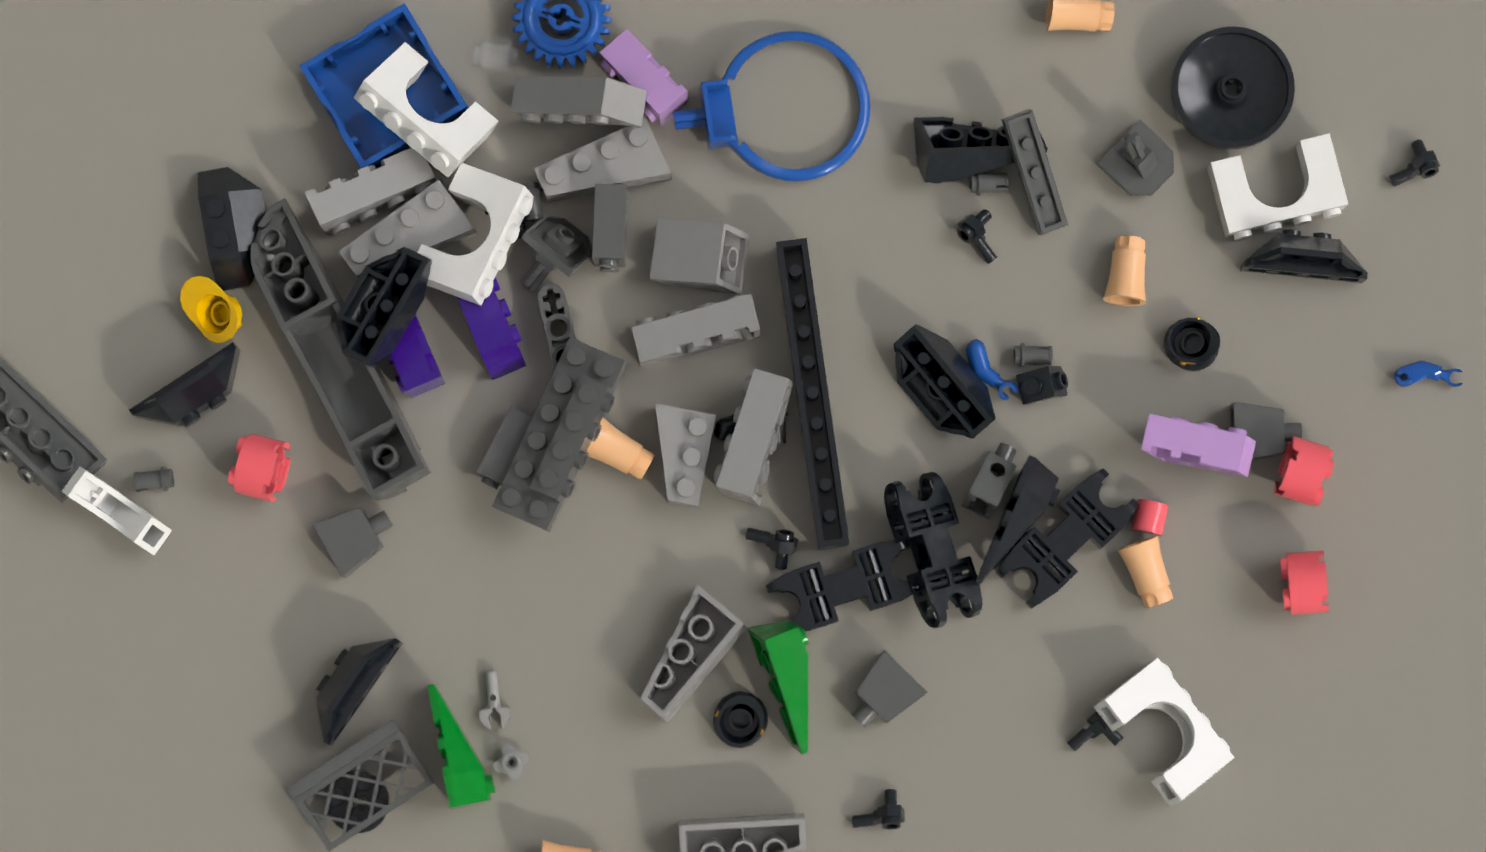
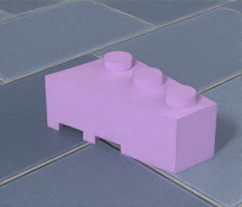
M628 29L599 52L602 60L600 66L609 77L612 78L616 75L623 83L647 90L644 116L651 123L656 120L662 126L673 116V112L679 111L688 103V93L682 84L678 86L669 76L670 72L655 61L652 54Z
M1149 414L1141 450L1162 462L1248 477L1256 441L1247 436V431L1243 429L1229 427L1228 431L1218 429L1217 425L1200 422L1198 425L1178 417L1167 418Z

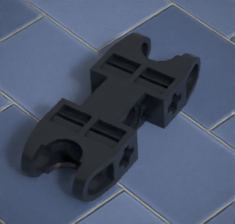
M1104 468L1079 483L1057 505L1067 517L1046 538L1034 527L1011 549L996 571V574L1001 579L1010 570L1013 572L1016 569L1024 568L1033 573L1036 579V585L1032 591L1034 595L1025 603L1030 609L1057 593L1078 572L1067 561L1089 539L1099 549H1102L1124 528L1139 506V503L1134 498L1125 506L1121 505L1117 508H1109L1101 502L1099 497L1100 488L1103 485L1101 482L1109 475Z
M927 472L923 473L919 479L920 490H918V500L912 496L910 491L906 490L902 482L895 481L886 485L884 502L895 543L909 541L918 568V572L906 576L915 604L926 624L932 628H939L947 622L946 610H948V600H951L956 608L959 607L965 617L972 618L979 615L982 610V595L980 583L975 582L977 574L971 556L958 559L948 530L949 527L960 523L951 495L944 481L937 473ZM949 511V514L943 515V512ZM898 526H904L902 529L897 528ZM968 570L969 573L963 574L962 571ZM923 584V587L917 589L918 585Z
M895 540L879 542L852 551L855 567L824 576L821 564L817 562L792 570L770 582L765 587L768 594L781 590L782 593H791L796 596L800 603V609L796 616L790 620L799 628L802 627L805 632L839 622L835 610L836 606L866 597L870 611H874L899 603L911 596L912 592L908 580H899L891 571L892 560L899 556L901 551L911 547L908 540L895 543ZM866 553L869 555L874 574L872 573ZM807 572L810 573L816 593H813ZM875 580H877L883 602L881 601ZM923 584L918 585L917 589L923 587ZM816 599H818L825 619L824 621L822 620Z

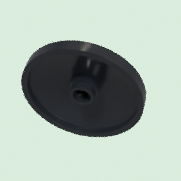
M1244 27L1217 28L1197 37L1179 57L1171 79L1172 103L1183 126L1200 141L1213 147L1229 150L1252 147L1272 136L1286 120L1291 110L1295 93L1293 71L1283 51L1265 35Z

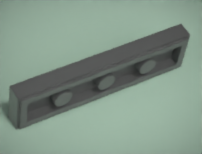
M1027 109L1001 119L1037 234L1043 235L1067 226L1066 215L1033 110Z

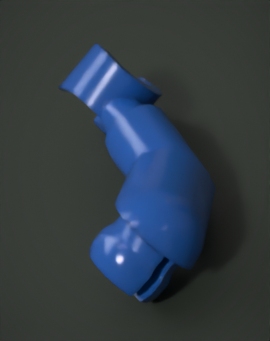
M978 339L972 340L966 346V354L971 368L984 383L998 389V395L1001 399L1008 400L1009 396L1003 392L1002 388L1009 386L1017 393L1016 383L1001 379L1000 374L990 367L984 343Z
M1418 361L1397 369L1394 379L1402 387L1412 385L1425 378L1439 381V379L1445 380L1449 385L1458 387L1463 383L1454 384L1450 381L1449 377L1452 372L1463 371L1456 368L1445 370L1442 369V366L1426 361Z

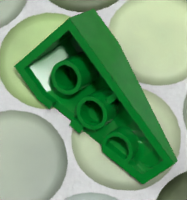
M791 621L749 627L747 629L760 666L764 665L766 671L772 677L770 683H768L770 691L777 702H782L783 707L779 708V713L793 748L803 755L808 752V653L805 647L809 644L807 635L802 627L799 628V626Z
M427 685L434 724L439 729V734H437L438 748L442 759L445 758L446 763L442 770L450 808L492 800L490 793L496 792L492 774L486 775L483 764L437 685Z

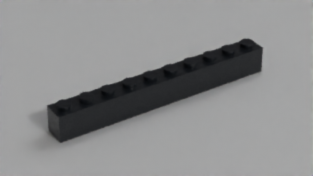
M807 238L776 242V253L818 550L849 546L850 542Z

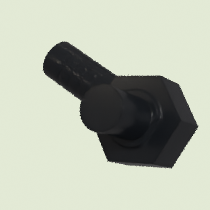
M1416 140L1411 144L1416 155L1411 160L1412 163L1408 164L1407 168L1389 176L1393 187L1411 180L1417 175H1421L1422 178H1430L1438 173L1439 161L1433 150L1427 151L1422 140Z
M983 209L976 216L973 214L965 216L957 224V234L962 241L973 243L986 263L989 264L997 256L985 241L986 237L984 234L986 231L984 225L992 218V215L988 210Z
M748 528L746 531V540L765 543L770 550L776 552L775 568L787 569L789 554L797 551L798 539L794 537L793 531L780 529L776 531L775 535L754 528Z
M1096 711L1087 719L1091 725L1087 729L1083 728L1067 743L1074 751H1077L1090 738L1095 739L1101 733L1114 746L1124 737L1117 730L1112 732Z
M895 789L885 790V805L878 807L872 814L853 815V827L858 828L882 824V827L888 830L900 828L901 823L905 822V813L903 807L897 805V791Z

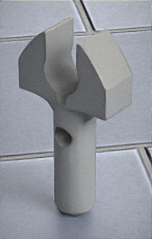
M488 670L485 672L488 704L483 710H478L479 720L485 727L491 730L490 715L495 708L496 712L501 716L500 722L503 729L511 718L510 707H504L500 703L497 671Z

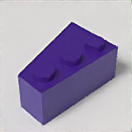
M496 277L493 281L491 294L484 299L481 306L457 297L492 380L527 366L517 344L522 341L515 324L509 325L506 318L511 316L508 305L504 298L499 300L496 292L501 290Z
M415 314L394 352L386 356L390 365L395 364L399 374L395 376L401 393L406 392L411 398L445 384Z

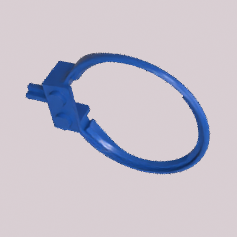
M784 31L764 36L747 45L732 60L721 80L702 82L699 88L702 108L673 112L675 130L705 126L708 150L728 147L742 161L759 173L779 180L807 181L835 171L856 152L869 124L870 96L860 68L840 46L813 33ZM804 41L827 49L837 56L847 68L858 91L859 118L852 138L835 157L812 168H782L759 157L745 142L740 146L738 144L730 86L727 85L728 79L734 81L741 67L752 55L778 42Z

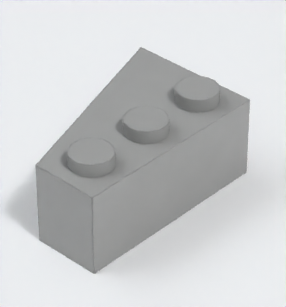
M655 403L668 503L699 509L716 415Z

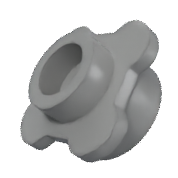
M506 744L501 748L502 754L499 760L494 762L493 768L497 773L503 772L509 775L511 780L516 781L522 777L521 771L524 765L529 763L530 757L528 753H520L514 750L512 745ZM511 759L515 762L512 766L509 765V760Z

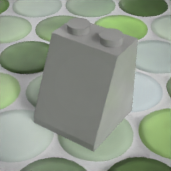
M658 218L657 227L653 231L654 249L648 266L649 279L663 285L741 295L750 235L724 222Z

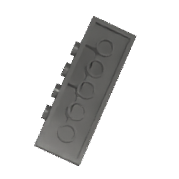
M571 337L569 338L492 507L550 532L565 498H569L574 491L575 481L573 480L578 469L582 470L588 460L589 454L587 450L591 441H596L602 427L600 424L604 413H608L613 406L615 399L613 393L627 365L626 361Z
M0 358V459L6 463L12 461L19 468L17 472L26 483L31 484L34 482L37 486L42 484L54 497L63 503L69 497L62 490L79 466L94 475L106 464L107 459Z

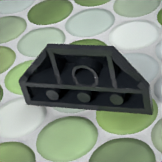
M229 167L198 172V199L208 257L215 281L223 291L249 287L255 277L251 265V243H254L259 229L258 224L266 214L263 191Z
M1285 229L1282 231V234L1278 233L1240 266V271L1354 283H1363L1368 277L1367 271L1340 239H1331L1332 235L1329 233H1313V237L1301 236V231Z
M402 247L397 252L384 256L365 266L335 318L344 355L372 367L394 352L425 298L432 263L430 258Z
M915 324L893 344L894 352H896L897 383L937 430L964 435L973 439L996 419L988 387L947 339Z
M234 342L230 343L156 393L130 408V413L139 419L179 427L183 424L185 427L194 424L201 418V412L209 407L211 410H214L227 401L226 396L232 392L240 349Z
M393 638L352 646L349 651L344 649L334 662L338 667L330 677L326 674L316 688L320 692L316 697L323 741L328 745L334 744L403 642Z

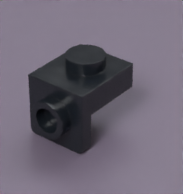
M1047 366L1016 375L1023 405L1055 397L1068 396V378L1061 366Z

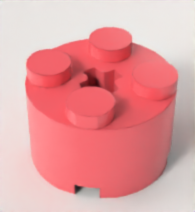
M253 433L248 435V437L241 436L236 447V453L239 456L236 466H232L229 471L228 484L234 485V490L238 494L275 502L277 498L273 494L275 491H282L287 479L291 458L285 457V449L291 451L290 444Z
M1292 436V442L1289 441L1287 443L1285 453H1283L1279 464L1278 472L1280 477H1282V481H1275L1274 495L1309 506L1312 504L1319 506L1324 493V488H1321L1324 477L1329 479L1333 470L1334 461L1331 460L1333 450L1329 446Z
M1324 550L1286 553V558H1280L1281 580L1288 579V589H1283L1282 592L1284 611L1290 610L1291 615L1329 612V604L1322 605V602L1327 601L1328 597L1325 561L1319 562V559H1324Z

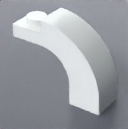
M79 466L62 490L65 495L99 516L152 555L156 554L172 532L169 527L81 466Z

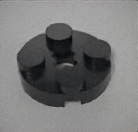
M355 771L348 772L346 774L355 776ZM360 771L359 777L377 779V776L368 772ZM346 777L337 779L333 794L350 797L354 779ZM358 780L355 793L359 797L364 795L367 801L372 802L375 783ZM379 785L376 803L389 805V792L386 786ZM332 797L328 812L329 816L345 819L349 801ZM363 804L364 809L361 811L357 807L353 808L349 820L362 823L368 819L371 805ZM375 806L373 815L383 808ZM386 815L359 833L369 832L377 828L384 821ZM332 820L338 827L343 829L344 822ZM348 824L347 832L357 825Z

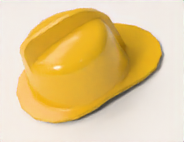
M195 276L184 283L181 289L180 301L182 309L189 319L209 341L224 343L230 340L236 330L243 325L241 322L243 315L242 307L239 301L233 295L225 293L217 283L208 277Z

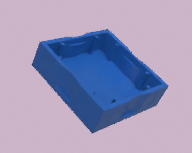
M405 3L368 24L354 37L336 43L299 65L361 168L375 165L377 169L382 166L380 162L383 159L411 148L403 139L388 129L383 122L354 99L362 82L404 42L428 61L419 78L406 90L408 102L413 110L428 121L450 123L458 119L468 109V106L435 56L426 37Z

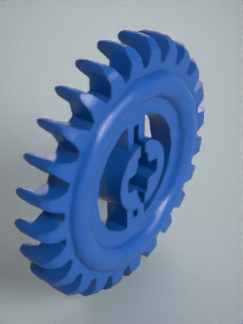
M524 0V2L513 4L515 9L521 11L511 17L513 21L520 22V24L513 28V32L523 33L518 38L517 43L521 45L528 42L524 50L525 54L528 55L535 50V62H538L545 56L547 67H550L554 59L557 60L559 69L563 68L565 60H568L571 67L574 68L576 57L583 63H587L585 53L589 52L593 56H597V51L593 45L605 46V42L600 35H610V30L604 27L603 24L611 23L612 18L603 15V13L610 11L611 6L600 4L603 0H574L582 8L584 18L575 16L573 9L566 4L559 3L550 9L544 7L550 0ZM562 15H566L569 22L564 21L562 26H559L557 19H560ZM539 18L547 20L550 29L559 36L569 35L574 29L580 31L572 38L565 40L554 39L546 35L541 29Z

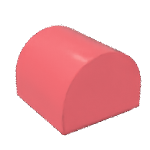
M1138 499L1139 506L1135 510L1131 530L1161 537L1168 505L1151 500Z

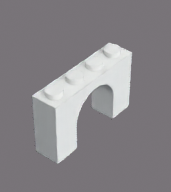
M404 42L362 82L354 99L448 178L460 166L461 162L463 163L489 137L499 121L476 101L458 119L450 123L431 122L417 114L408 102L406 90L419 78L428 61Z
M1330 133L1300 140L1295 146L1303 173L1304 188L1300 199L1287 207H1270L1255 198L1247 182L1241 155L1211 162L1207 170L1225 238L1234 236V240H1241L1253 236L1252 231L1263 229L1264 233H1270L1282 229L1281 224L1293 221L1294 226L1311 222V217L1323 214V218L1326 219L1341 215V209L1348 205V200Z
M461 162L448 190L457 201L489 213L491 227L488 237L478 249L466 255H450L421 244L417 253L432 260L428 286L481 306L484 299L492 292L494 278L498 270H501L505 265L507 251L511 243L517 240L521 222L524 216L528 215L531 211L534 197L522 184Z
M1157 658L1106 696L1094 708L1112 732L1126 724L1144 709H1157L1167 713L1174 719L1180 728L1183 740L1180 756L1170 767L1151 781L1171 807L1186 798L1235 757L1230 752L1227 742L1218 737L1212 729L1206 715L1199 712L1192 703L1190 694L1184 688H1181L1172 677L1170 668Z

